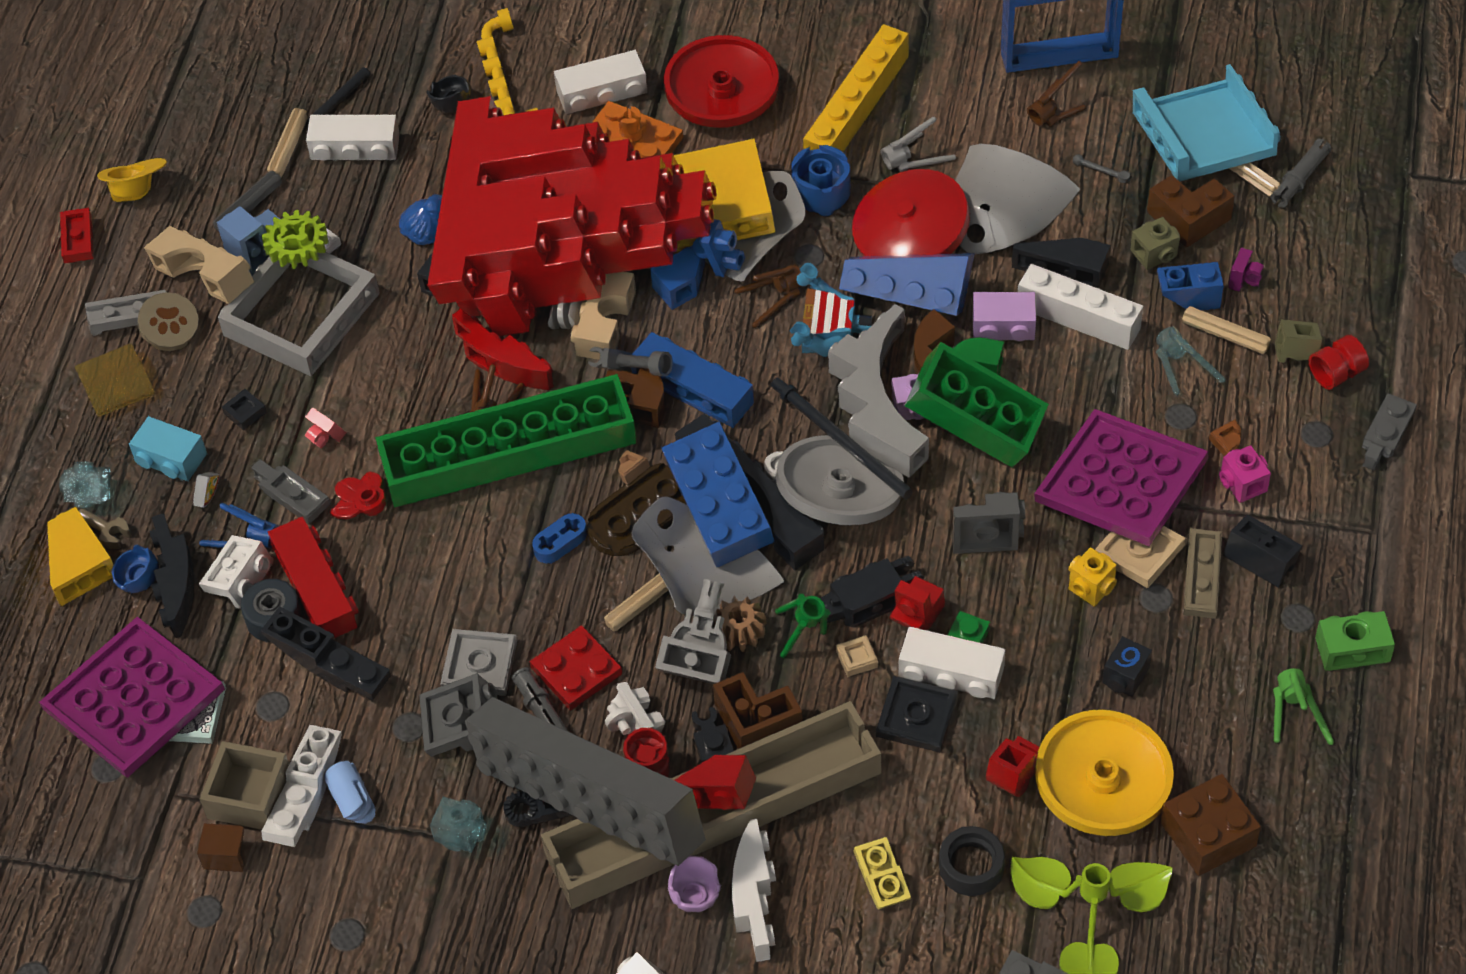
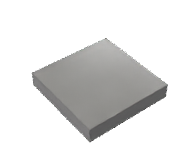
M452 629L440 685L444 686L478 673L488 683L493 684L497 695L506 696L518 641L517 635Z

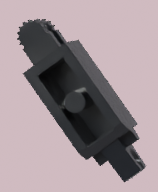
M905 556L892 562L886 558L879 562L869 563L862 570L853 574L840 576L833 583H830V592L820 598L824 602L825 609H829L831 612L827 618V623L842 619L846 626L855 628L893 611L896 607L895 589L899 582L903 580L910 584L915 576L923 580L925 578L921 571H915L900 577V575L910 571L915 564L910 556Z

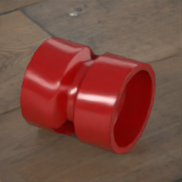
M1345 335L1334 341L1332 347L1325 346L1309 356V367L1312 375L1323 388L1328 390L1344 383L1347 378H1353L1369 366V359L1365 348L1352 335Z
M640 728L630 733L624 741V758L668 777L670 763L665 737L658 730L652 728Z

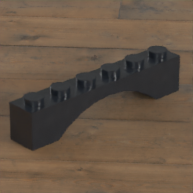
M704 413L675 432L676 441L717 423V421L713 422ZM727 436L756 499L765 509L771 521L775 540L774 550L795 571L824 551L825 531L817 520H811L807 515L792 507L779 492L776 480H771L765 474L760 463L756 460L752 461L745 454L743 447L738 441H732Z

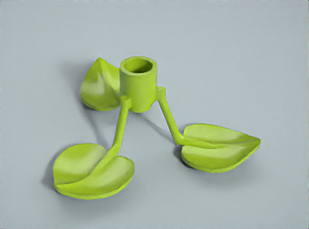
M1012 857L1011 878L1014 888L1020 898L1027 904L1040 909L1053 908L1058 903L1059 896L1068 897L1079 886L1081 896L1091 903L1087 944L1082 942L1071 943L1064 948L1060 955V970L1068 974H1117L1119 959L1114 948L1108 944L1094 945L1098 903L1107 897L1109 890L1111 896H1120L1122 905L1129 910L1136 912L1152 911L1163 902L1173 871L1172 867L1162 864L1134 862L1119 865L1110 873L1104 865L1093 863L1087 865L1082 871V876L1077 875L1076 880L1071 884V875L1068 868L1058 860L1047 857Z

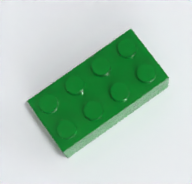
M940 342L926 357L904 406L1013 468L1028 454L1049 404Z

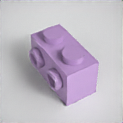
M973 292V338L1016 341L1035 340V292Z

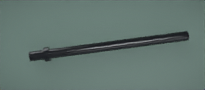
M779 377L772 381L771 387L780 394L782 401L787 404L791 403L903 499L906 500L911 497L913 490L799 395L798 389L795 386L787 385Z

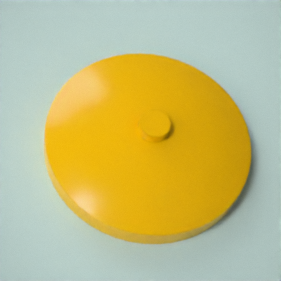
M1089 710L1076 713L1061 720L1047 733L1038 750L1035 777L1043 801L1051 812L1064 823L1089 834L1117 836L1132 833L1145 827L1162 812L1163 804L1168 801L1171 793L1174 770L1171 756L1164 742L1145 723L1121 712Z

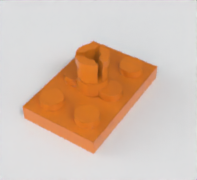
M611 101L606 103L593 120V122L599 123L604 133L608 134L610 142L630 139L634 150L639 151L641 158L672 153L684 138L682 129L644 115L636 107L631 106V109H629L627 106L624 107Z

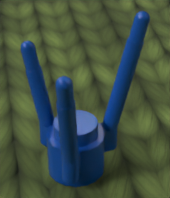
M220 504L222 510L250 523L246 532L247 538L261 541L266 548H272L267 531L279 527L277 524L260 519L232 504ZM201 540L199 545L224 548L228 541Z

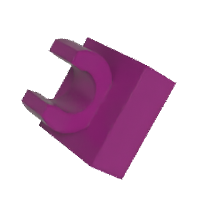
M1241 247L1231 269L1229 289L1240 292L1244 282L1251 286L1259 285L1262 278L1260 274L1264 265L1259 262H1251L1253 251Z

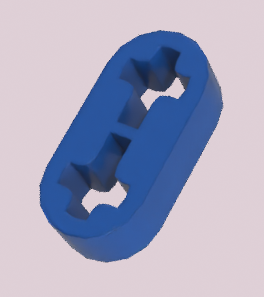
M566 514L538 533L532 542L536 559L541 563H553L581 544L587 536L584 518L579 514ZM571 527L572 529H576L578 527V531H567V528ZM543 545H546V546L550 547V546L553 545V549H551V550H549L548 548H543V549H542V546H543Z

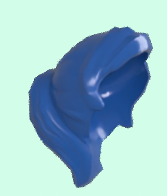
M434 194L428 199H420L410 205L400 216V233L417 245L434 243L442 195Z

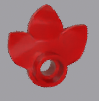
M369 471L361 480L348 477L339 481L335 485V492L341 500L330 510V514L339 519H351L360 513H364L366 516H374L382 512L386 506V495L381 489L383 485L381 476Z

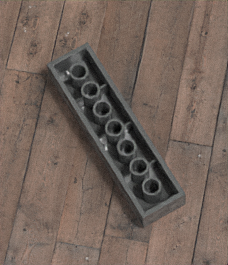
M491 697L465 720L469 733L468 740L473 746L477 759L476 765L486 776L491 775L503 781L509 787H516L528 793L534 799H540L549 803L555 809L565 811L577 817L583 823H590L602 829L608 835H615L627 841L631 846L644 849L652 853L656 858L666 860L677 866L686 860L706 840L693 789L494 697Z

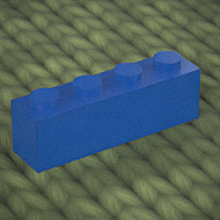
M651 332L632 354L650 357L654 351L669 352L673 360L672 370L668 376H660L664 392L732 428L754 404L753 384L747 379L733 375L717 363H710L699 357L692 350H685L674 344L667 337H661ZM631 367L632 374L638 375L640 368Z

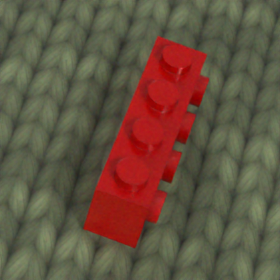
M302 516L267 531L273 551L292 587L295 588L310 622L334 634V638L358 628L354 616L359 613L352 596L345 597L343 593L346 590L344 581L339 572L333 574L330 567L334 565L327 549L320 550L318 544L321 543V540L314 525L308 527Z

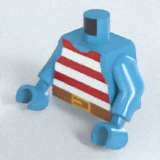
M805 263L800 268L801 273L797 276V283L800 286H811L806 292L803 322H796L790 329V332L794 334L791 337V342L794 346L802 344V353H817L827 357L831 346L835 342H839L847 334L853 336V333H861L864 330H868L872 326V316L855 315V299L832 288L820 277L816 279L818 271L813 264Z

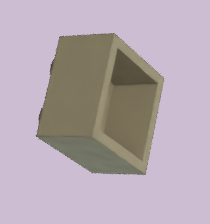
M222 741L200 796V802L207 819L263 829L287 782L285 772L289 766V761L286 753Z

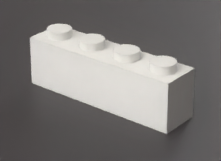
M1030 264L1018 284V292H1035L1037 316L1129 350L1141 329L1143 305L1034 264Z

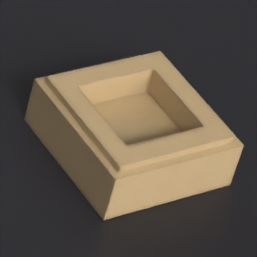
M867 635L836 645L837 655L847 677L878 668V660Z

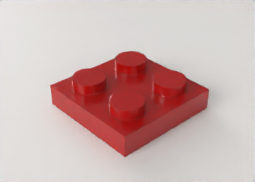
M582 625L530 660L531 669L570 711L622 675L621 666Z

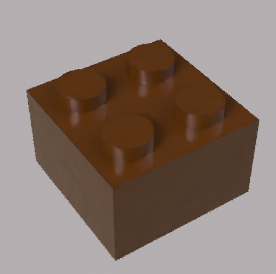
M1223 774L1163 804L1161 824L1198 877L1257 846L1261 826Z

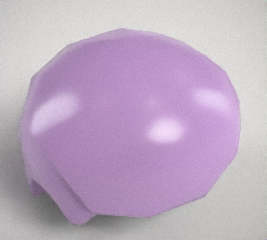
M690 855L679 866L675 865L672 868L668 879V892L673 904L677 905L679 909L686 912H702L712 907L719 896L718 892L721 885L717 876V867L706 858Z

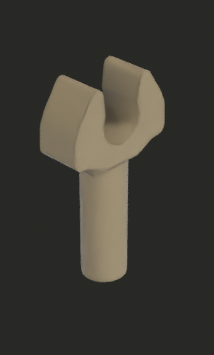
M85 508L79 510L87 524L101 532L99 540L103 547L107 549L121 548L118 539L113 536L115 533H122L124 536L131 538L132 535L129 527L123 518L117 517L115 520L107 522Z

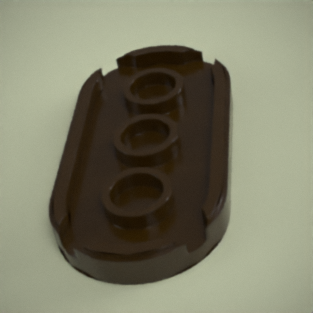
M658 463L650 466L630 484L622 486L590 512L587 524L588 538L598 551L610 556H625L641 549L632 538L633 526L657 499L670 497L687 505L668 465ZM663 509L658 514L657 523L660 528L667 529L673 523V514L668 509Z

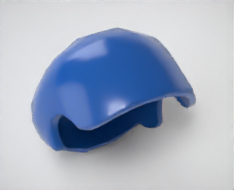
M134 545L132 550L124 552L115 560L111 571L113 582L121 590L128 593L146 591L156 581L154 570L159 569V563L155 554L148 547L144 548Z

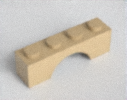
M169 226L144 247L154 268L173 278L188 271L201 270L199 274L209 294L227 304H230L254 283L249 272L250 265L242 256L230 254L224 248H217L204 239L195 238L185 230L180 231Z

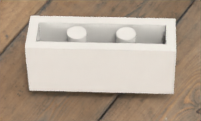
M636 50L554 71L556 91L565 114L600 106L608 101L615 102L647 93L646 73Z
M310 115L306 143L311 160H396L400 133L396 115Z
M909 627L899 656L898 676L937 685L942 688L967 692L978 698L988 697L995 699L1005 666L1006 649Z

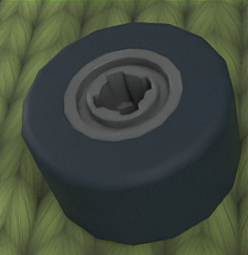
M265 579L251 586L245 592L241 601V612L249 633L258 640L270 642L261 634V629L279 606L303 617V610L295 588L288 582L279 579Z

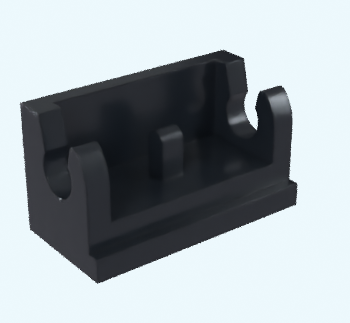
M1246 514L1230 531L1223 556L1279 588L1284 582L1287 571L1290 573L1293 571L1303 546Z

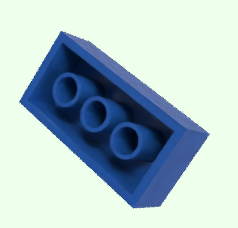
M720 422L661 448L716 568L775 542L767 519Z

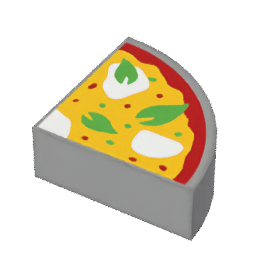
M208 472L197 476L193 506L204 508L211 502L218 486L220 474Z

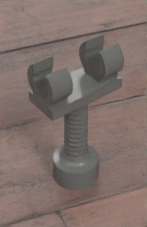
M593 347L589 350L600 353V360L597 363L588 361L589 365L597 368L628 372L632 371L631 367L649 369L650 373L654 376L665 377L670 374L673 366L671 354L664 351H654L648 357L636 356L630 352L610 348Z

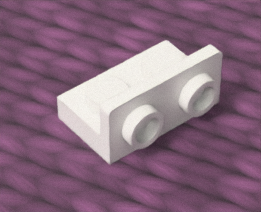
M232 535L199 585L204 592L229 597L234 606L241 609V601L245 592L255 583L262 581L274 560L261 541Z

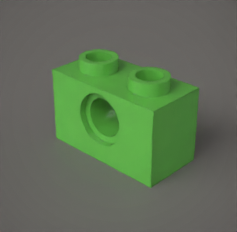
M1365 611L1353 616H1331L1324 620H1319L1315 639L1325 671L1388 663L1391 661L1395 643L1385 611L1375 613ZM1349 637H1355V638H1357V639H1359V640H1354V639H1351V638H1349Z

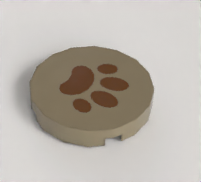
M165 292L155 294L144 302L139 310L137 325L141 337L150 343L152 347L158 350L174 351L182 349L188 345L192 338L194 339L198 330L199 317L195 306L189 299L180 294Z

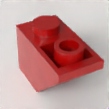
M714 755L674 781L693 789L697 808L745 809L755 784L756 776L746 755Z

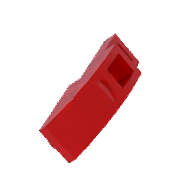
M461 308L452 314L455 334L463 340L466 358L478 367L489 372L490 365L494 364L496 366L495 376L515 384L523 383L526 387L550 390L554 387L551 365L545 359H539L535 356L526 343L523 341L518 342L511 335L501 340L495 332L486 330L476 316L468 315Z

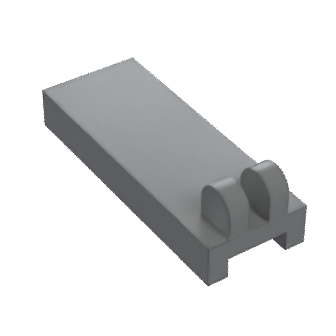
M166 290L85 303L87 322L91 335L96 336L100 335L102 331L136 326L139 310L144 302L155 294L165 293Z

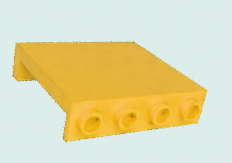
M755 139L674 155L677 163L683 166L684 173L705 170L709 181L714 182L717 191L716 200H713L712 204L714 219L721 221L724 230L735 231L737 240L775 233L772 210ZM697 238L677 241L678 247L674 254L679 253L686 247L692 246Z

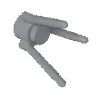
M931 117L899 140L881 149L883 161L888 169L892 170L897 167L900 172H903L909 168L956 159V155L953 154L907 162V159L911 157L907 145L923 135L922 131L936 122V117Z

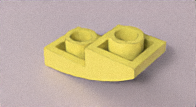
M887 837L854 847L853 851L878 910L911 899L900 865L897 866Z

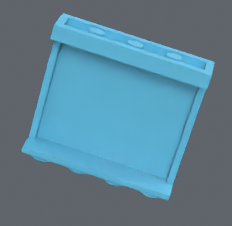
M1230 64L1226 65V79L1154 99H1151L1144 87L1133 90L1134 116L1173 176L1179 181L1277 155V144L1281 139L1278 127L1271 123L1266 110L1259 106L1254 93L1247 89L1242 76L1237 74Z

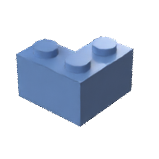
M239 206L219 220L217 225L224 249L235 256H242L249 263V272L253 276L257 267L263 264L269 257L265 253L262 234L266 233L265 226L274 225L272 218L279 217L269 209L259 216L253 217Z

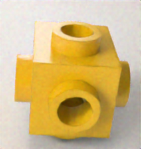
M1090 547L1082 556L1077 555L1069 566V590L1095 607L1104 596L1110 594L1117 583V579H1115L1117 564L1108 555L1099 553Z

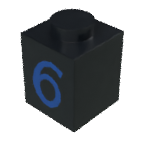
M1122 636L1104 665L1102 683L1114 692L1124 693L1133 697L1150 668L1152 649Z

